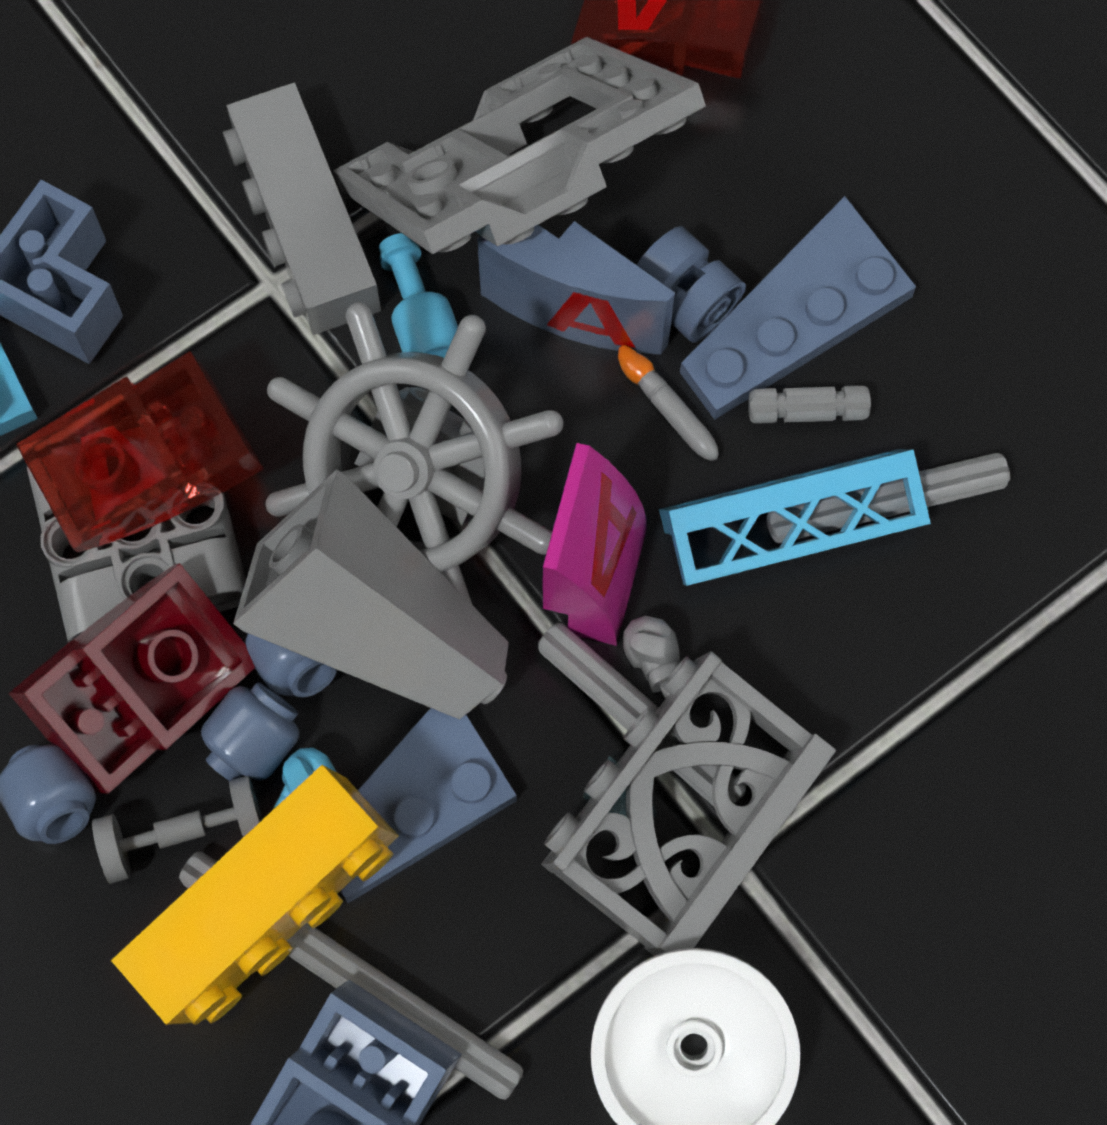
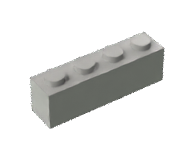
M295 82L226 105L232 129L223 131V136L234 166L245 163L251 178L242 181V185L253 215L265 213L271 229L262 231V236L272 264L277 266L285 263L291 280L283 282L282 287L293 317L296 318L305 314L312 335L346 324V311L354 303L366 304L371 309L372 314L380 312L381 307L377 284Z

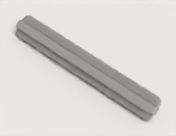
M992 453L919 471L927 507L1004 489L1010 481V470L1004 455L1000 453ZM903 479L881 484L868 508L884 518L910 512ZM866 488L847 492L846 494L859 501ZM834 496L820 499L807 523L823 533L841 529L853 508ZM806 503L784 509L798 517ZM773 511L768 512L767 525L774 542L782 543L793 524ZM862 515L858 524L870 522L873 520L869 519L865 515ZM802 530L797 539L812 535Z
M556 623L541 637L538 643L539 652L625 729L628 730L646 708L651 709L654 713L657 711L658 707L564 624ZM673 728L669 730L654 752L682 745L675 736ZM695 766L673 770L714 806L712 783L718 766ZM731 773L728 784V796L730 801L736 805L744 796L746 785L740 783L734 786L737 776Z

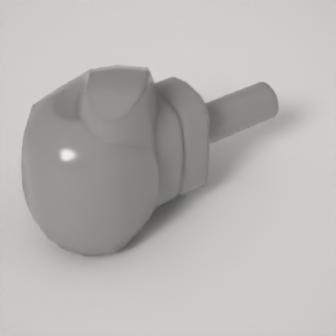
M650 616L634 619L623 632V648L626 657L634 668H641L652 692L662 691L666 699L670 693L662 686L670 673L680 663L676 633L663 619Z

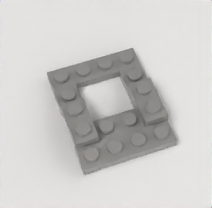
M585 37L486 89L473 121L416 151L386 142L338 167L333 172L343 193L431 254L449 252L463 246L470 240L471 233L473 232L481 235L496 246L514 244L529 237L534 231V226L555 215H565L579 210L586 205L589 196L606 188L607 186L599 166L600 163L619 161L631 154L634 149L633 145L654 134H666L677 130L685 124L687 116L704 108L706 104L699 83ZM569 96L596 108L593 112L510 155V153L527 145L519 124L520 122L529 123L544 118L553 110L552 105Z

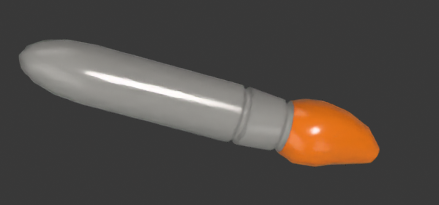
M627 345L620 346L618 360L626 377L633 383L640 385L648 399H651L650 401L696 454L706 460H717L719 452L714 438L675 391L667 385V382L655 372L652 362Z

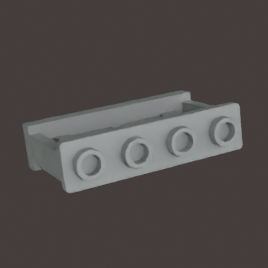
M712 651L697 658L694 662L690 658L685 657L674 668L662 686L670 694L655 713L651 709L646 708L638 716L623 738L630 744V747L616 765L607 760L597 770L584 789V792L591 797L576 818L567 813L553 828L544 842V845L551 852L541 865L558 876L645 946L644 949L653 956L696 946L836 752V749L817 734L811 735L721 662L722 659ZM716 694L729 703L734 725L728 743L716 742L721 732V724L714 710L710 711V721L705 728H699L691 722L690 710L694 701L700 695ZM750 719L788 749L783 758L761 749L743 745L748 734ZM673 728L675 736L682 745L654 752L669 730ZM718 766L712 783V800L717 816L729 831L725 838L720 842L707 836L686 835L672 839L659 847L652 811L654 777L681 768ZM733 769L742 770L738 774L734 786L744 783L752 791L750 802L742 807L733 804L728 796V784ZM626 789V816L618 813H608ZM600 831L611 832L616 838L617 844L615 850L611 854L603 856V858L614 861L628 858L632 854L634 855L637 866L628 874L616 879H605L597 876L590 869L586 857L589 841ZM690 849L698 855L700 869L694 877L689 878L681 871L682 860L674 863L669 870L664 862L674 854ZM643 880L654 901L666 916L660 927H657L617 894L631 889Z

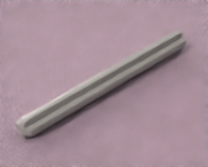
M197 851L188 859L180 872L179 878L182 884L187 888L191 887L217 861L205 853ZM306 923L287 940L293 948L288 956L336 989L347 980H351L460 1052L462 1055L454 1068L499 1099L506 1100L517 1087L523 1075L521 1065L317 928L312 929Z

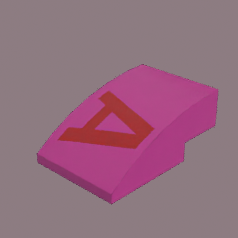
M576 443L543 565V609L567 614L568 628L578 637L617 646L647 530L646 515L637 493L626 478L606 458L589 445Z

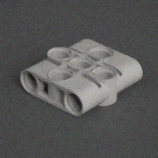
M175 419L120 434L173 484L185 498L167 505L153 493L125 506L114 509L116 527L100 533L95 531L81 445L43 455L33 460L27 466L42 531L41 548L49 561L68 643L119 603L177 563L184 567L219 612L239 606L247 578L206 425L201 419ZM103 446L111 494L142 482L134 475L131 480L125 483H111L110 480L116 471L125 466ZM202 506L215 509L213 515L201 524L185 522L187 515L193 509ZM139 523L153 525L150 533L145 538L132 542L124 540L126 532L132 526ZM77 540L90 541L87 550L81 556L74 559L62 558L65 548L70 543Z

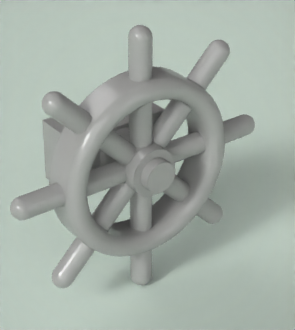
M354 303L346 311V320L362 365L353 368L336 380L321 398L283 377L272 379L267 386V394L271 400L309 422L303 444L305 483L271 493L266 499V509L275 517L288 515L336 469L346 475L362 492L381 488L384 493L377 508L397 527L408 501L410 502L423 542H410L472 604L459 565L488 546L500 532L538 554H547L553 531L514 509L521 482L519 446L558 435L563 428V418L554 410H546L511 421L496 395L482 380L468 370L485 334V323L479 316L468 315L461 320L444 358L422 352H401L386 355L371 309L364 303ZM397 384H409L418 387H406L399 391ZM370 391L378 409L371 427L350 415L357 403ZM453 405L464 418L451 412V406ZM341 441L360 451L354 463L359 467L346 471L342 470ZM442 515L461 526L468 521L470 523L460 534L449 538Z

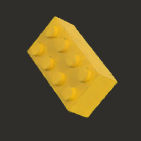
M321 765L111 961L166 1025L185 1023L196 1025L205 1018L212 1024L231 1010L241 999L242 995L236 988L252 973L258 971L261 976H264L289 955L293 948L287 940L302 926L308 923L312 929L316 928L341 906L343 900L338 893L356 876L362 881L368 880L391 859L393 852L388 846L399 835L346 777Z

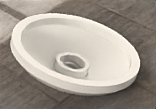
M687 948L668 951L643 961L625 974L612 988L601 1006L594 1025L591 1042V1067L601 1101L617 1125H775L786 1110L797 1084L800 1069V1044L793 1016L784 998L772 982L758 969L733 955L721 951ZM693 1033L703 1036L707 1041L705 1050L696 1056L686 1054L681 1048V1042L684 1037Z

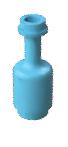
M403 233L391 235L385 238L378 247L380 252L379 261L383 269L393 271L403 298L394 308L391 316L392 325L402 352H422L444 358L458 328L451 305L442 294L426 292L416 266V262L421 257L419 245Z

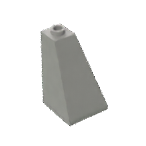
M338 469L257 543L233 623L242 631L459 720L479 703H490L503 689L507 680L505 665L509 642L367 496Z

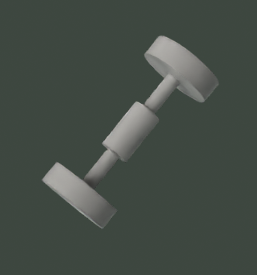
M249 776L229 781L234 807L204 816L197 810L153 823L154 830L123 838L119 823L114 814L93 819L92 829L96 850L108 883L112 884L131 878L127 851L158 843L161 849L206 836L205 829L238 820L242 836L247 835L263 820L256 793Z

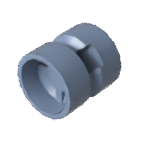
M679 226L659 238L642 256L637 266L675 292L671 324L689 341L694 343L708 336L734 310L745 292L746 284L720 260L707 262L709 250L683 226Z

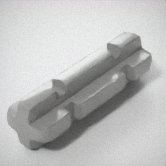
M844 386V388H841V391H836L835 387L785 388L783 393H777L776 388L755 389L750 392L748 398V412L750 421L753 423H775L777 418H783L784 422L836 420V416H842L843 421L864 420L869 417L871 411V397L866 386Z

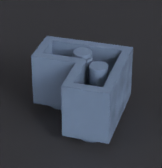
M40 180L0 235V315L88 364L94 359L123 317L110 284L86 271L106 243L93 207Z

